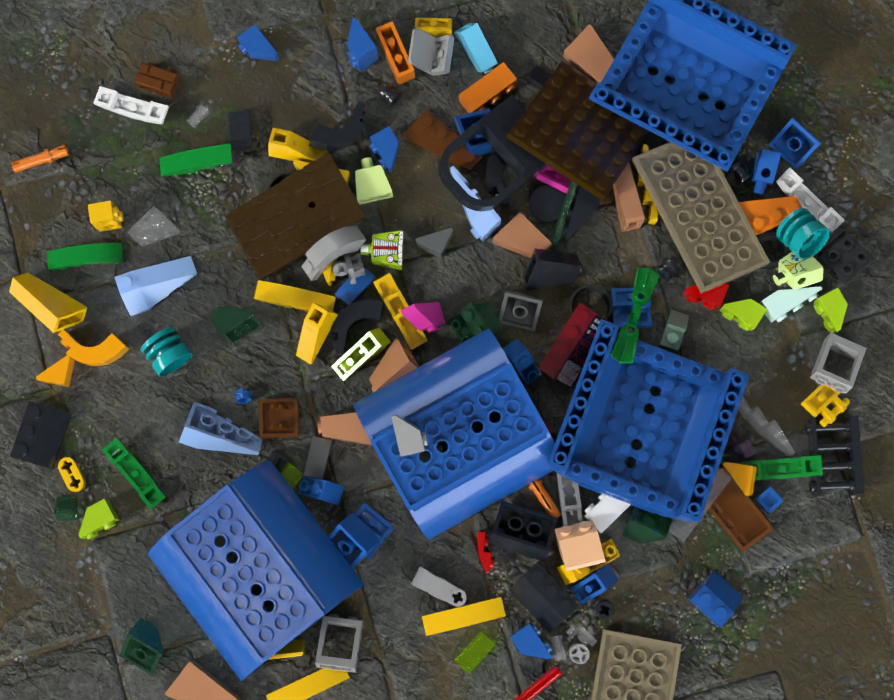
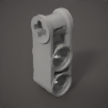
M419 567L411 582L413 586L456 607L464 605L467 600L465 591L422 567ZM461 592L463 601L455 603L453 594Z

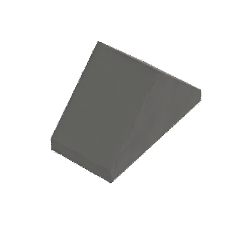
M451 227L416 238L417 247L441 258L453 236V229Z

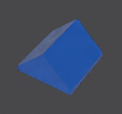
M793 117L768 145L776 152L781 153V157L793 168L798 169L822 142Z

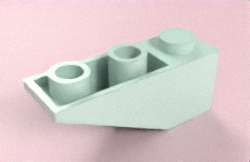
M822 287L778 290L759 304L767 309L765 315L771 323L775 320L779 323L788 317L786 313L790 310L795 312L802 308V302L807 299L811 302L819 296L818 292L822 290Z

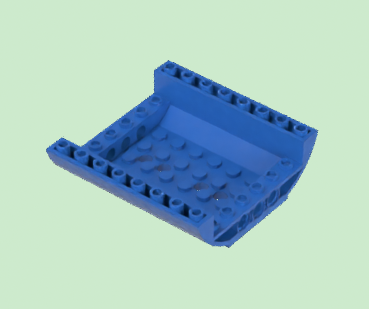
M648 0L603 80L595 86L589 100L728 172L797 44L711 0ZM654 68L658 74L650 75L648 69ZM671 77L674 79V83L668 84L664 78ZM704 94L707 96L708 100L701 101L699 100L698 95ZM722 103L725 109L718 110L715 104Z
M601 319L548 461V466L561 476L582 487L623 501L647 512L682 521L700 522L750 374L734 368H730L725 373L637 340L633 363L620 364L610 356L619 335L617 332L619 326ZM652 387L658 388L660 396H652L650 389ZM651 405L654 408V413H645L644 406ZM633 440L640 441L642 445L640 450L632 448L631 442ZM632 458L635 461V467L628 468L625 465V459Z
M490 329L481 332L353 404L372 446L406 507L428 540L554 471L548 466V461L555 442L512 364ZM493 411L500 413L501 418L497 423H492L489 420V415ZM393 414H398L420 428L421 433H426L428 446H425V451H428L431 455L429 461H421L419 453L400 457L391 418ZM475 421H480L483 424V429L479 433L474 432L471 428ZM439 441L447 442L448 449L445 452L437 450L436 445Z
M270 459L255 466L223 487L165 533L148 553L151 561L240 682L364 585ZM219 535L224 536L226 539L223 547L218 546L216 543ZM231 551L238 555V560L235 563L230 562L228 559ZM254 584H259L262 587L260 595L253 593L252 587ZM267 600L274 603V609L271 612L267 611L264 607V603Z

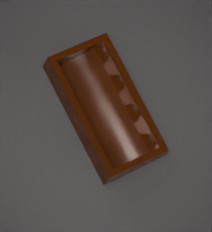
M724 466L721 467L716 473L706 507L740 550L744 552L774 530V525L753 499L743 493Z

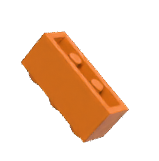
M393 21L375 28L377 39L397 84L400 85L415 79V70L412 64L408 63V55Z
M503 62L460 93L459 102L468 113L484 110L490 104L495 105L501 100V96L505 93L510 94L516 89L517 78Z

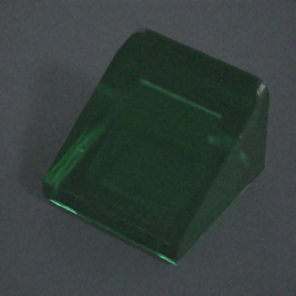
M76 496L57 497L54 511L57 521H74L77 519Z

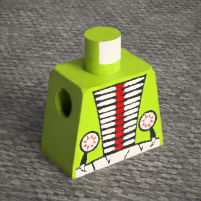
M403 231L373 234L372 244H363L361 246V255H371L373 265L402 270Z

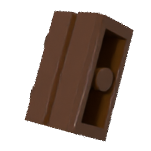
M142 62L135 79V84L140 89L173 99L180 82V77L176 73L177 71L172 68L166 67V69H162L156 63L148 62L146 64Z

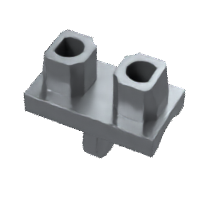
M360 252L344 254L345 261L334 263L333 272L336 276H344L348 273L351 285L356 284L355 278L365 275Z

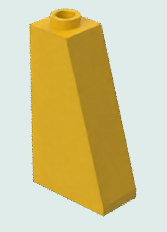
M30 273L13 277L9 292L53 333L84 321L87 307Z

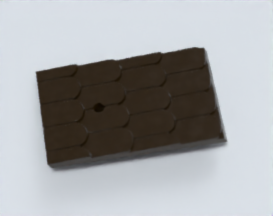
M330 153L309 163L301 170L253 197L250 201L225 216L228 225L260 281L305 255L324 236L340 228L353 226L365 218L363 210Z

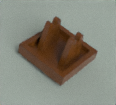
M298 398L259 399V435L261 439L299 437Z

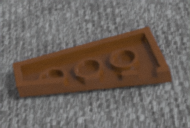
M427 109L402 135V139L410 141L438 157H441L445 148L459 137ZM463 145L449 157V162L471 172L483 157L467 152L465 145Z

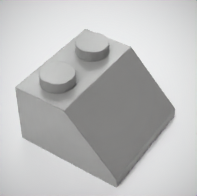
M393 414L391 418L400 457L425 451V446H428L426 433H421L420 428L398 414Z

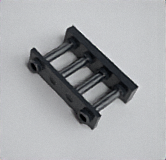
M849 416L845 418L843 423H832L826 427L816 424L815 417L807 419L805 433L808 434L809 455L818 456V451L845 450L848 452L849 460L846 462L822 463L823 470L850 471V479L842 482H820V475L811 476L809 490L812 492L813 497L821 496V490L849 489L851 495L865 494L858 416ZM844 431L847 433V440L841 443H817V432Z

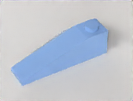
M452 166L450 173L470 196L481 200L479 193L473 188L470 190L468 188L470 186L468 181ZM463 205L472 228L470 231L476 239L480 238L483 242L500 228L501 218L494 209L479 212Z
M192 256L133 270L116 276L115 280L130 316H134L152 309L155 304L168 297L172 291L180 288L197 275Z
M193 402L179 443L196 449L258 455L263 440L245 428L236 427L232 424L231 419L220 417L215 409Z

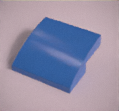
M611 288L612 322L618 325L619 329H622L623 325L629 322L628 316L634 306L632 301L633 288ZM638 295L639 299H644L643 296ZM651 298L645 306H642L641 316L637 325H635L637 328L652 327Z
M364 503L354 515L380 540L366 556L367 559H370L394 527Z

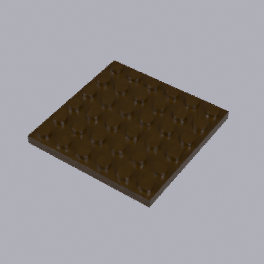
M562 60L510 130L507 138L603 201L649 131L589 100L597 82Z

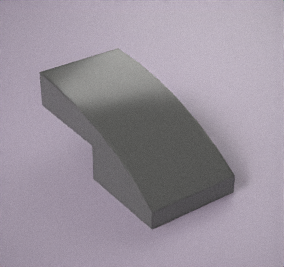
M313 436L306 462L305 476L324 479L332 444L331 439Z

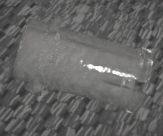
M202 104L199 107L196 106V111L186 120L195 129L205 117L209 116L208 113L210 111Z
M562 635L550 637L554 653L552 657H555V661L567 659L566 655L568 653L565 652Z

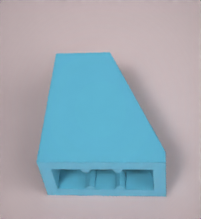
M468 23L453 32L477 72H484L486 74L494 69V65L498 64L478 23Z

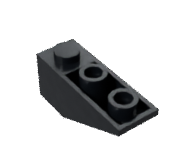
M581 186L579 190L575 189L572 200L576 202L574 208L570 207L567 216L570 219L569 226L565 225L562 236H565V243L591 219L598 209L600 199Z

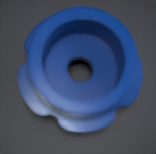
M240 388L234 393L236 402L239 404L252 401L251 396L253 392L249 391L248 388Z

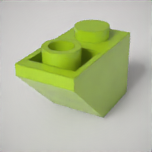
M836 288L813 301L815 311L824 319L825 328L833 334L841 330L848 305L839 288Z
M747 299L724 304L719 311L722 312L726 319H733L738 322L740 328L752 331L756 328L767 309L756 301Z
M104 498L86 509L79 531L81 539L87 538L90 540L99 535L98 531L102 529L108 530L116 525V521L120 520L109 499Z

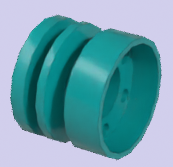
M806 208L796 209L786 216L780 223L776 233L777 238L801 260L809 259L824 247L830 235L829 229L820 221H817L815 216Z
M168 327L154 334L140 348L148 361L155 360L152 363V368L159 377L176 371L188 362L193 355L185 343L178 344L181 341V337L176 335L177 331L174 327Z

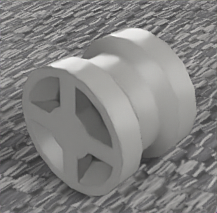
M576 643L570 647L569 657L574 663L583 664L589 659L590 653L585 645Z

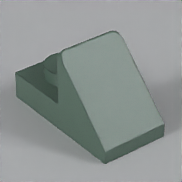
M670 310L659 346L679 351L684 332L687 330L689 315Z

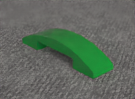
M86 244L47 252L48 270L68 269V267L98 263L124 262L123 244Z
M115 438L102 449V452L113 465H116L151 510L166 498L154 479L118 438Z
M821 455L741 462L743 465L757 467L755 481L823 475Z

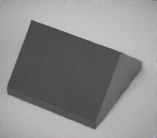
M506 290L498 323L535 332L543 299Z

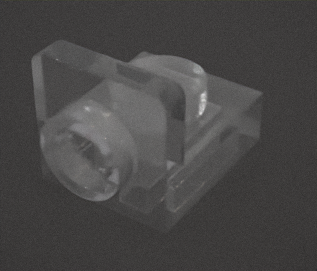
M580 623L577 626L573 624L566 631L568 634L566 639L569 641L578 633V639L585 646L590 644L593 647L597 642Z

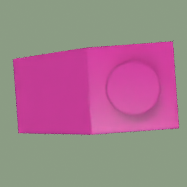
M439 302L413 304L401 310L402 315L419 331L428 330V333L439 330V326L446 324Z

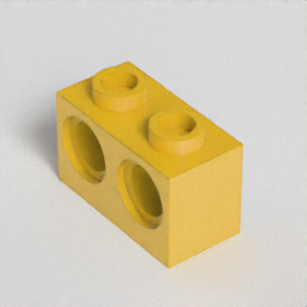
M111 201L88 204L90 223L97 230L102 232L122 228L121 222H124L123 212Z

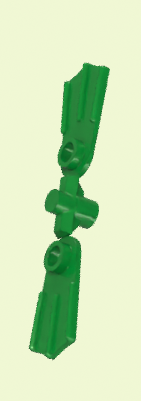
M638 267L632 292L634 306L628 316L629 322L623 325L610 353V356L620 364L633 363L639 334V330L635 325H637L641 316L642 306L648 303L660 277V274L654 272L651 267ZM638 295L643 296L644 299H639ZM627 329H632L633 333L628 332Z

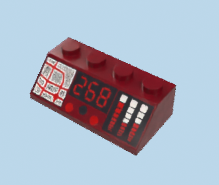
M579 303L538 369L567 387L572 388L582 372L600 320L609 321Z

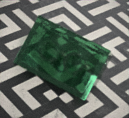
M219 306L209 316L219 334L230 345L262 325L253 311L230 306Z

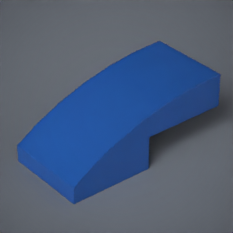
M365 267V275L356 277V284L351 285L348 278L335 293V296L346 306L354 303L376 278Z

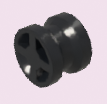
M389 83L381 91L379 99L385 100L389 107H393L400 99L402 92L396 91L393 85Z
M665 257L662 260V264L655 267V271L657 274H660L662 279L669 281L671 275L677 273L679 268L672 260Z

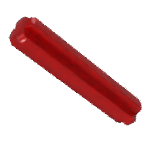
M554 666L513 700H531L561 676V671L557 666Z

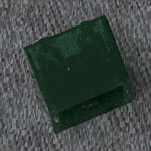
M485 297L470 302L448 320L461 343L487 329H490L494 336L504 329Z

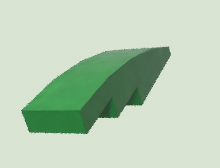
M231 143L192 149L159 158L162 177L197 173L199 170L212 169L219 165L234 164Z

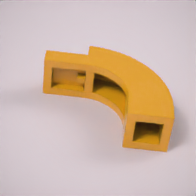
M64 329L58 334L62 338L60 342L69 349L66 354L85 365L103 366L113 363L129 350L113 333L95 347L82 346Z

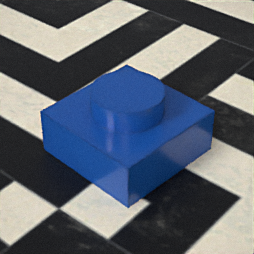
M771 486L755 498L767 514H770L783 502L782 498Z

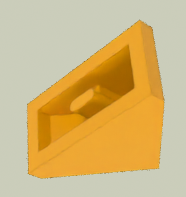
M66 355L37 375L36 379L43 383L69 387L75 360Z
M730 462L723 463V466L746 496H751L754 490L757 467Z

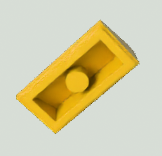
M415 18V28H419L436 38L446 35L452 36V18Z
M292 640L268 660L303 656L305 654L304 640Z

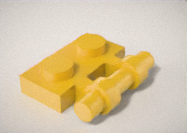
M820 385L801 405L813 417L820 413L823 416L820 425L826 427L836 420V416L839 413H843L847 409L850 400L848 398L841 400L837 397L840 394L839 392H836L827 385ZM830 403L834 405L831 411L827 408Z

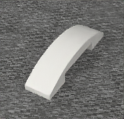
M101 86L94 100L95 105L109 111L155 124H163L169 109L167 105L125 96L115 90Z
M789 168L776 181L787 197L797 196L802 208L808 209L817 221H820L829 229L831 234L845 220L832 207L828 208L802 183L804 180Z

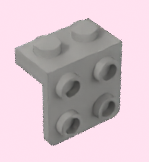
M419 28L413 29L408 63L433 76L449 73L455 37L446 35L436 38Z

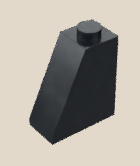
M535 248L523 276L526 290L574 282L582 271V264L579 261L578 255Z

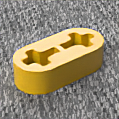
M69 457L61 459L58 463V469L67 488L73 492L84 490L86 480L76 460ZM66 462L72 463V466H70L72 473L64 469ZM73 476L75 477L76 480H80V481H81V482L78 484V486H79L78 488L75 487V486H72V484H74V480H73V478H72Z

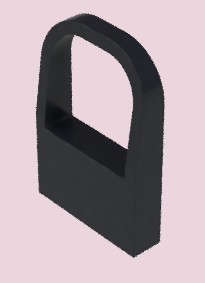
M512 95L452 141L445 148L439 159L438 173L442 183L462 205L471 210L485 212L498 207L548 166V164L507 138L508 133L525 111ZM478 134L484 137L519 176L497 196L488 200H480L470 196L453 178L448 168L449 157Z

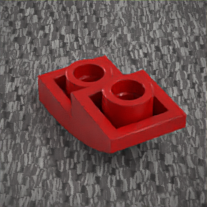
M478 531L477 545L480 561L485 572L490 573V569H494L495 557H491L489 552H484V548H488L489 537L485 536L486 532Z

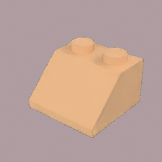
M593 520L555 529L558 549L566 571L605 562L600 538Z

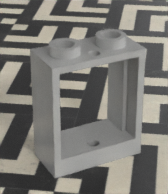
M830 333L823 341L810 378L818 384L827 385L836 392L846 394L853 388L867 348ZM829 350L854 360L847 380L823 369Z
M329 614L328 617L323 616L315 661L316 668L356 673L363 627L362 621H359V618L356 617L343 619L334 614ZM327 625L356 628L351 659L323 656Z

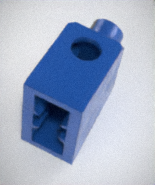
M765 149L756 153L752 171L753 176L750 182L755 183L754 194L765 195L766 187L773 184L781 153ZM761 172L765 173L766 178L761 175Z

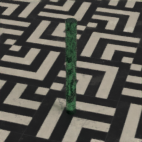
M572 180L551 239L552 245L555 246L558 245L578 185Z

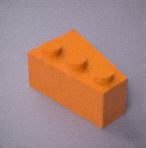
M797 196L738 202L757 237L762 233L777 229L786 216L796 209L802 208Z

